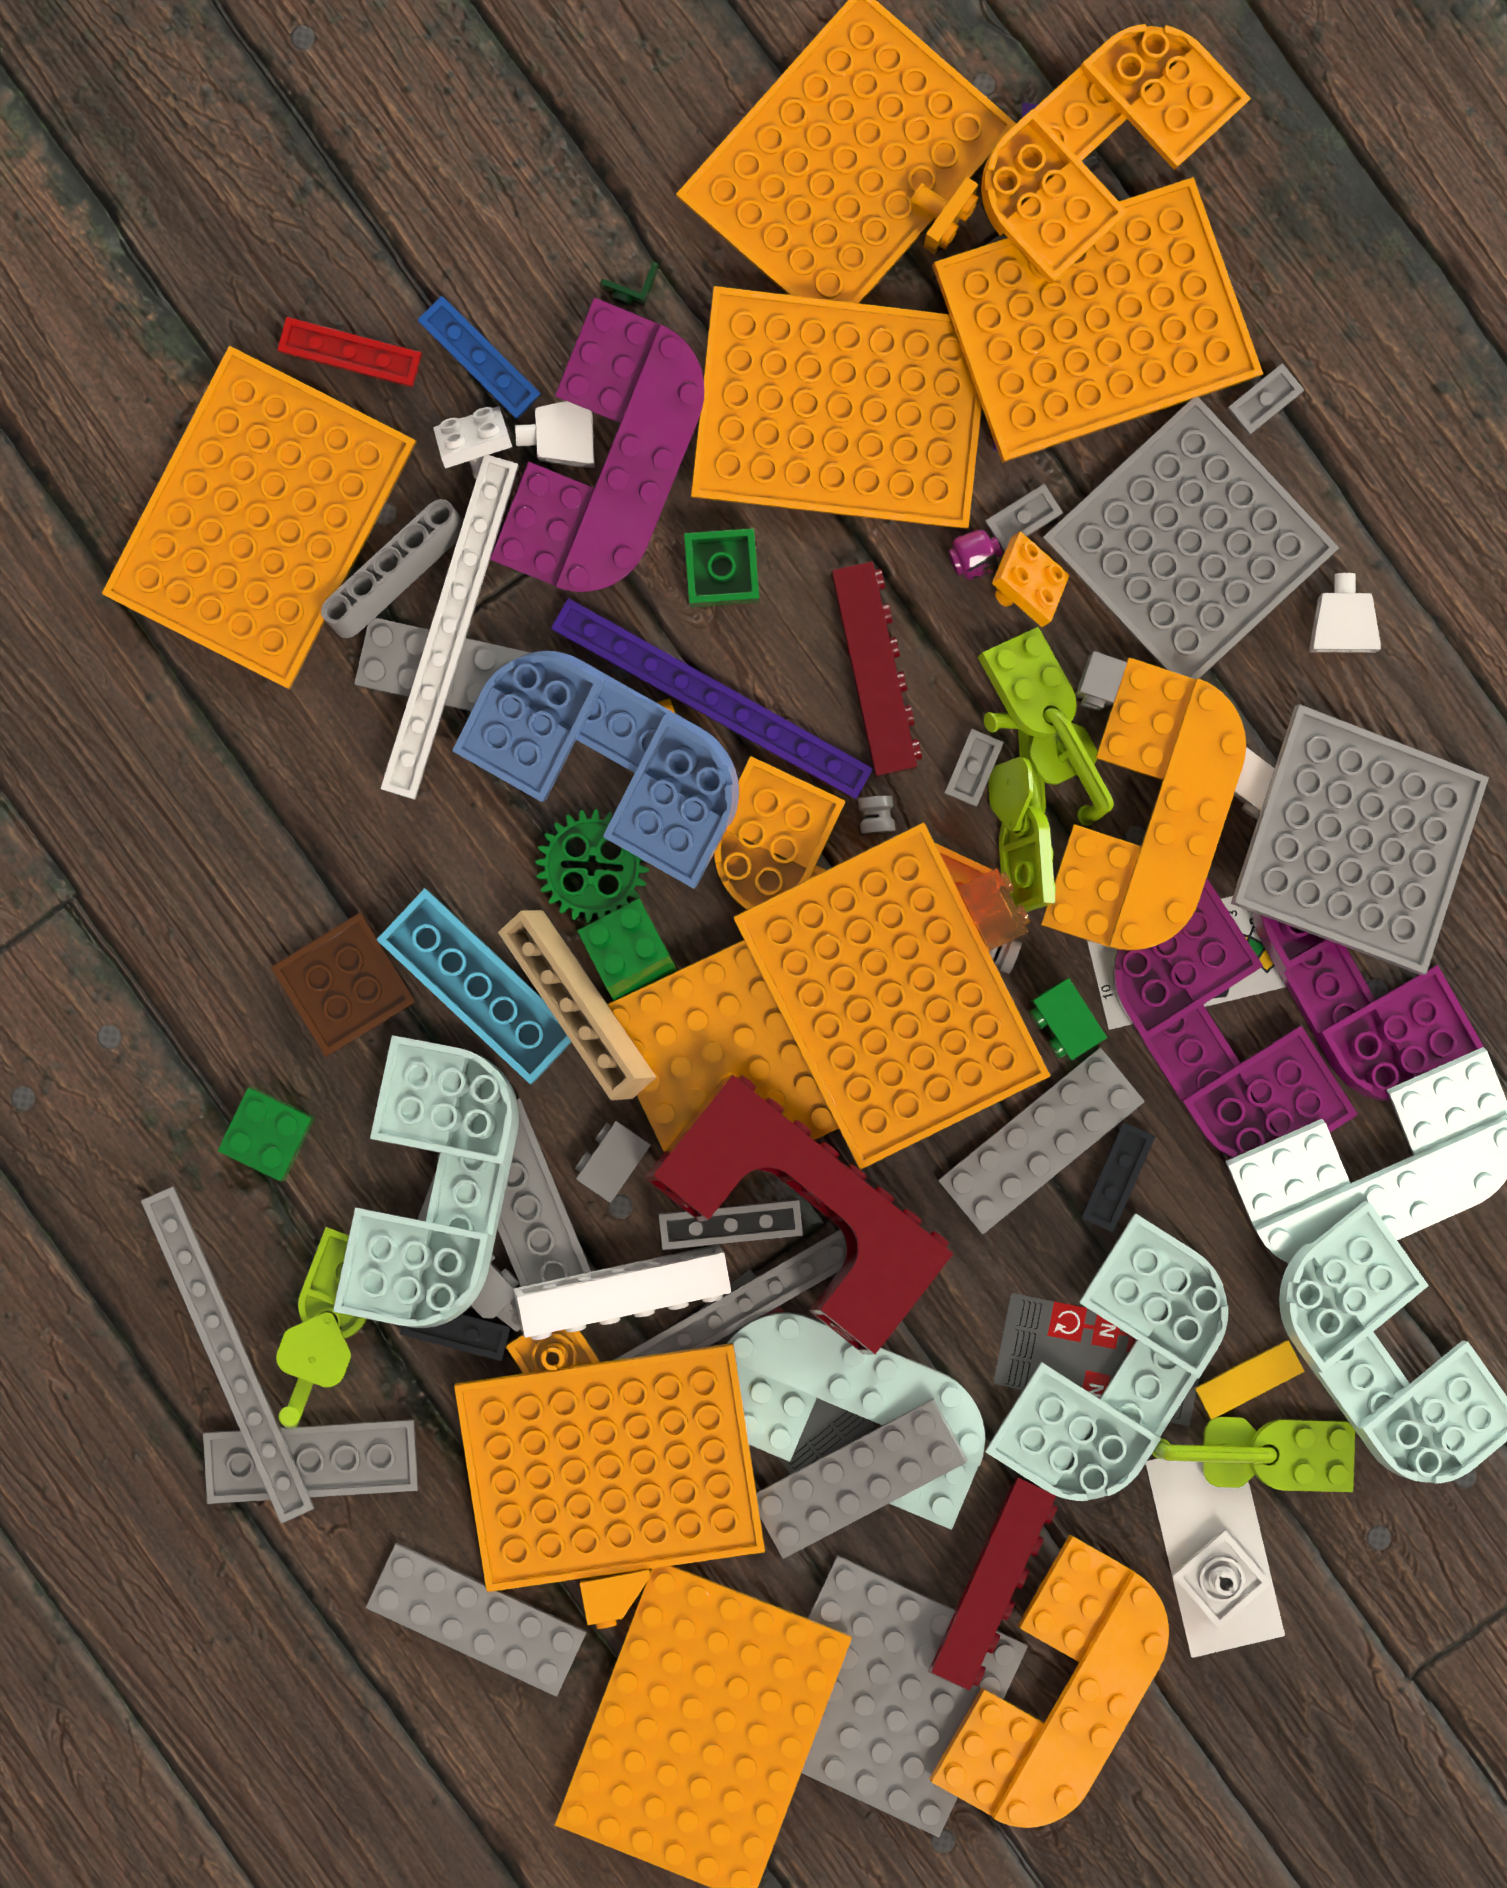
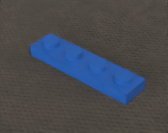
M443 296L417 320L516 420L541 396V393Z

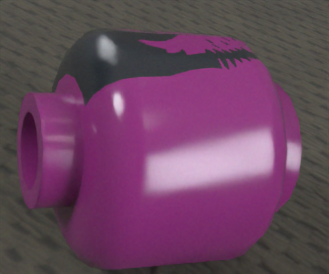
M981 529L955 538L952 549L948 550L956 575H963L969 581L995 572L998 567L997 558L1003 556L996 536L989 538L988 534Z

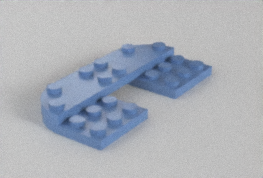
M538 651L520 656L498 669L483 687L452 751L541 802L547 800L576 740L622 765L635 774L603 837L694 889L701 880L727 827L732 823L738 807V778L733 762L724 747L702 728L571 655L556 651Z

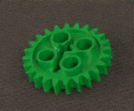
M598 809L594 810L592 819H587L584 811L580 810L579 821L576 822L568 814L566 815L568 826L564 828L556 822L554 826L558 834L556 836L548 833L545 834V837L550 842L549 847H538L542 853L546 854V858L536 860L535 863L537 865L545 867V871L537 874L536 877L542 880L547 879L548 882L540 890L542 893L550 891L554 893L549 900L551 905L558 901L562 902L559 911L561 914L565 913L569 908L573 909L572 919L575 921L581 912L585 913L587 923L591 922L593 914H598L599 919L606 916L605 912L610 911L612 913L617 910L619 905L624 907L629 904L626 900L629 896L639 899V894L634 890L635 886H646V882L639 878V874L649 872V868L640 866V861H643L641 858L621 848V853L616 859L609 860L602 856V846L605 842L609 841L603 835L613 817L611 812L602 820L600 819ZM573 838H580L586 843V850L580 857H572L567 853V844ZM590 857H596V861L599 864L622 865L624 869L621 872L596 870L595 876H589V872L585 868H564L561 866V863L563 861L589 863ZM570 873H578L583 877V887L577 892H569L564 887V880ZM606 875L614 876L619 883L617 891L610 895L603 894L599 889V882Z

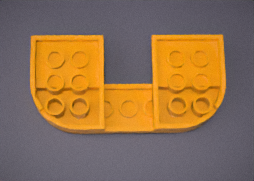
M1141 24L1124 29L1108 39L1073 74L1037 107L1026 114L998 142L986 162L982 175V200L986 214L998 234L1001 236L1004 233L1048 282L1052 284L1128 213L1082 162L1093 150L1128 119L1175 170L1251 98L1211 54L1187 33L1167 25L1162 28Z
M1127 659V664L1095 759L1162 780V785L1142 846L1075 824L1073 825L1055 879V903L1046 907L1041 922L1042 926L1113 949L1141 950L1156 946L1172 938L1190 920L1198 905L1246 754L1245 730L1239 713L1232 702L1215 686L1198 678L1193 679L1136 659Z
M751 756L738 781L739 800L735 817L727 827L714 852L716 869L723 886L730 896L746 910L826 871L817 866L816 863L846 802ZM935 843L979 931L1005 875Z
M1071 1534L1065 1541L1017 1625L1023 1631L1079 1662L1044 1723L981 1687L929 1778L935 1785L991 1815L993 1819L1010 1826L1023 1828L1044 1826L1063 1818L1081 1803L1159 1670L1167 1651L1169 1639L1168 1618L1164 1605L1153 1587L1130 1568Z

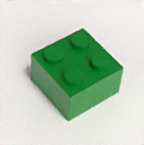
M754 528L684 533L690 608L759 603Z
M640 898L578 930L598 973L614 1001L677 970Z
M1070 978L1063 979L1029 1001L1032 1009L1028 1013L1039 1029L1045 1027L1052 1037L1047 1040V1043L1057 1058L1064 1057L1066 1061H1072L1107 1038Z
M248 1087L220 1144L218 1152L278 1181H285L316 1117L254 1087Z

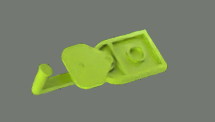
M1039 627L981 653L978 659L1011 719L1020 730L1032 736L1028 757L1040 779L1045 783L1057 785L1078 775L1093 802L1092 806L1084 805L1078 810L1077 817L1082 825H1091L1111 811L1114 805L1113 799L1094 766L1097 761L1095 759L1097 754L1096 747L1086 729L1072 723L1077 705L1075 693Z
M987 712L984 716V725L989 732H996L1000 728L1018 729L1020 757L996 765L992 769L988 781L990 807L1002 821L999 835L1001 874L1005 875L1002 880L1004 915L1017 916L1055 903L1056 885L1053 876V848L1051 847L1049 823L1044 814L1046 809L1045 783L1038 776L1028 757L1032 736L1020 730L1008 713Z
M328 1227L324 1230L299 1296L298 1309L303 1323L288 1329L284 1333L276 1356L280 1369L298 1378L288 1407L281 1409L278 1416L281 1424L288 1429H294L299 1424L313 1384L322 1387H333L341 1382L351 1359V1352L345 1339L356 1334L367 1320V1318L333 1312L349 1235ZM329 1312H332V1313H334V1314L337 1316L338 1323H337V1321H336L334 1315L331 1314V1313H329Z
M1216 1417L1205 1426L1203 1445H1171L1169 1441L1161 1438L1152 1452L1153 1456L1157 1459H1164L1166 1461L1203 1462V1476L1209 1484L1215 1487L1240 1488L1255 1475L1265 1485L1278 1490L1353 1492L1355 1430L1349 1421L1277 1419L1266 1423L1256 1431L1244 1418Z

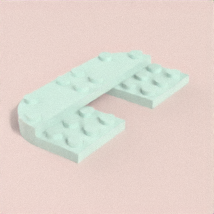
M392 1035L370 1139L440 1153L426 1222L355 1208L333 1312L406 1327L428 1328L442 1325L455 1319L466 1311L480 1294L489 1271L519 1126V1110L514 1090L503 1072L489 1060L461 1048Z
M1484 1047L1387 1089L1413 1156L1351 1184L1323 1119L1225 1161L1248 1217L1267 1248L1278 1258L1290 1263L1293 1256L1306 1243L1312 1244L1363 1201L1371 1203L1395 1239L1399 1240L1471 1208L1492 1196L1507 1179V1100L1488 1052Z
M1363 1201L1312 1244L1306 1243L1293 1256L1281 1282L1279 1304L1282 1322L1292 1343L1380 1464L1389 1471L1414 1481L1430 1483L1453 1481L1472 1471L1507 1442V1396L1469 1342L1463 1340L1412 1383L1408 1382L1373 1331L1429 1285L1371 1203Z
M1136 1213L1129 1221L1079 1301L1080 1304L1136 1338L1135 1343L1101 1397L1094 1396L1041 1362L985 1450L986 1453L1044 1490L1069 1500L1088 1501L1110 1496L1132 1482L1161 1440L1160 1436L1197 1378H1200L1217 1351L1227 1327L1228 1305L1226 1294L1216 1270L1196 1251Z
M790 1312L768 1314L753 1320L735 1332L727 1344L734 1343L749 1445L789 1462L816 1398L876 1422L880 1426L934 1398L968 1461L889 1504L952 1530L977 1468L981 1464L985 1448V1430L981 1414L976 1403L963 1386L940 1371L883 1348H880L876 1355L862 1354L825 1323L802 1314Z

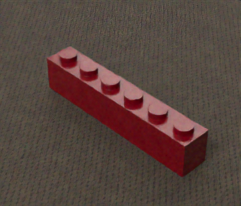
M873 561L834 569L831 575L875 778L916 769L918 767L916 761L922 760V754L918 739H911L909 726H914L915 722L911 705L904 706L902 692L907 691V684L904 672H897L894 658L900 657L896 637L890 638L887 624H891L893 621L889 603L882 604L879 591L885 589L882 570H875Z
M1020 1478L1013 1479L928 1670L929 1673L965 1690L970 1691L972 1685L979 1686L986 1667L982 1666V1662L987 1652L993 1654L1001 1636L996 1633L1001 1620L1007 1621L1014 1608L1015 1602L1010 1600L1016 1587L1019 1589L1023 1587L1029 1574V1569L1025 1568L1029 1556L1035 1557L1042 1545L1044 1538L1039 1536L1044 1523L1050 1524L1055 1516L1058 1505L1053 1502L1056 1495Z

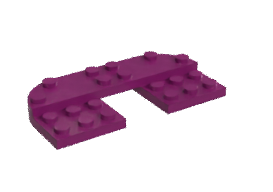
M593 297L554 396L615 420L620 425L594 488L528 461L490 557V560L552 584L555 587L576 592L595 591L611 586L627 576L639 563L653 534L700 417L704 402V379L700 364L692 349L678 334L661 324Z
M1206 878L1195 912L1176 935L1161 944L1146 949H1117L1113 965V985L1119 1005L1200 1133L1218 1151L1234 1158L1320 1119L1324 1120L1330 1133L1358 1114L1303 1027L1298 1026L1240 1063L1203 1005L1263 967L1208 878Z
M1253 912L1255 928L1264 948L1331 1067L1340 1079L1356 1092L1372 1099L1391 1101L1387 1089L1484 1047L1438 965L1428 969L1427 974L1417 975L1375 1000L1345 946Z

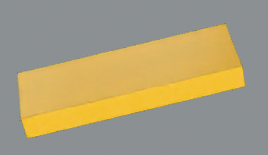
M1285 1340L1194 1387L1209 1418L1212 1420L1305 1371L1289 1340Z

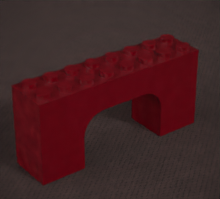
M734 1075L723 1078L644 1178L698 1222L709 1220L739 1181L753 1170L766 1171L778 1177L830 1219L840 1229L845 1240L846 1255L841 1269L808 1311L860 1353L876 1355L954 1254L946 1248L949 1242L935 1231L931 1233L926 1232L919 1226L922 1222L921 1219L910 1210L905 1208L901 1211L892 1204L894 1198L883 1188L877 1186L874 1189L864 1181L867 1176L856 1166L850 1164L847 1167L837 1159L839 1153L825 1142L818 1144L809 1137L812 1131L796 1119L791 1122L783 1116L784 1108L770 1097L764 1100L754 1091L757 1087L743 1075H739L738 1078Z

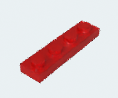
M286 317L277 349L282 354L411 388L414 387L422 353L290 317Z

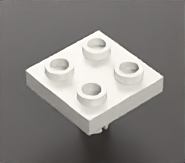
M500 406L480 408L473 415L460 419L449 418L441 422L439 426L433 427L444 467L448 468L470 461L473 476L476 479L484 456L512 447Z
M1225 1529L1172 1574L1175 1580L1218 1629H1221L1272 1584Z

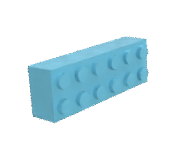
M424 888L376 939L530 1085L572 1043L542 997L427 889Z

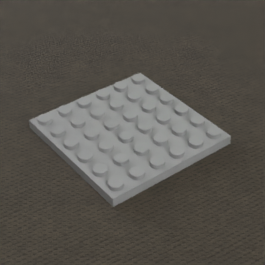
M1199 397L1191 399L1042 538L1164 669L1193 679H1199L1339 549L1334 541Z
M1296 705L1231 904L1419 975L1427 974L1489 777L1303 705Z
M837 1555L808 1619L853 1637L801 1773L936 1837H940L958 1797L935 1785L929 1778L981 1687L1004 1699L1028 1644L997 1630L996 1633L1001 1636L993 1654L987 1652L982 1662V1666H985L986 1670L979 1686L972 1685L969 1691L929 1673L928 1670L955 1610Z

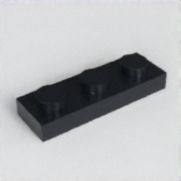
M1122 1122L1080 1218L1114 1232L1156 1136Z
M462 1313L455 1319L435 1327L413 1328L402 1326L400 1335L502 1361L511 1327Z

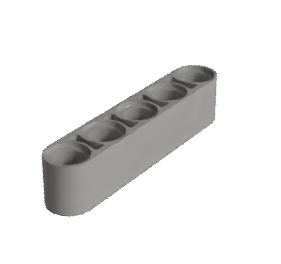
M442 499L430 503L326 599L321 608V615L337 635L342 638H350L358 634L458 541L464 520L452 504Z

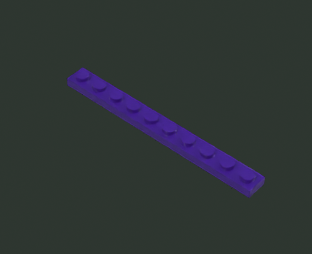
M569 598L551 628L554 632L855 800L873 770L868 765Z

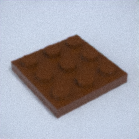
M361 912L271 967L325 1057L333 1054L416 1002L384 948L376 940V935Z

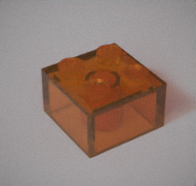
M996 868L957 888L988 951L1028 932L1025 925L1031 922L1022 904L1015 906L1010 896V893L1015 890L1006 872L1000 874Z

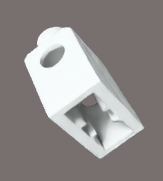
M564 401L535 408L536 424L515 425L516 446L537 445V457L540 462L595 468L592 411Z
M1334 574V593H1322L1318 597L1309 652L1376 653L1381 649L1372 594L1356 593V574Z

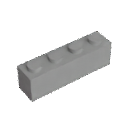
M799 1199L719 1207L709 1220L698 1222L686 1211L659 1213L662 1250L803 1235Z

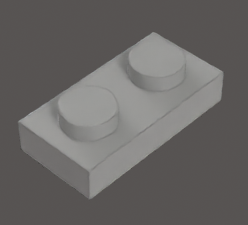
M1282 363L1231 404L1227 410L1249 436L1298 397L1304 389Z
M1043 484L985 520V524L992 535L996 536L1004 552L1013 535L1021 531L1027 537L1061 516L1063 512L1046 485Z
M971 729L944 794L977 807L1004 742Z

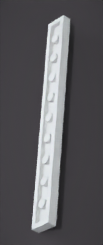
M491 455L483 457L383 779L382 790L416 799L519 467L517 463Z

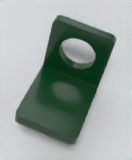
M653 261L641 293L605 279H601L600 288L612 293L611 299L621 304L630 306L631 302H635L645 306L658 273L659 265Z

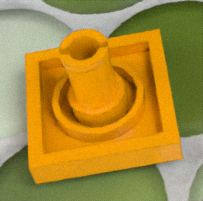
M966 177L953 197L948 201L929 189L924 183H921L913 194L910 202L916 204L935 218L933 225L926 233L923 246L935 255L940 247L944 250L949 247L957 234L958 221L962 219L966 222L975 210L976 202L979 199L976 196L978 187L976 182Z
M1019 531L1010 538L992 584L997 587L995 595L1001 605L1008 607L1015 603L1037 624L1043 627L1052 621L1070 575Z
M563 1329L551 1332L552 1335L550 1337L540 1340H533L531 1337L525 1338L524 1335H521L506 1345L523 1373L557 1370V1368L600 1362L581 1331L566 1332Z

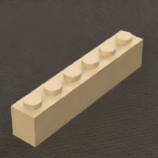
M543 910L520 911L498 932L610 1100L633 1099L656 1078L655 1074Z

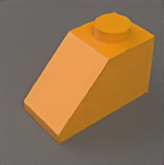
M644 1569L581 1579L580 1588L587 1625L596 1624V1629L616 1626V1620L624 1617L649 1580L651 1570Z

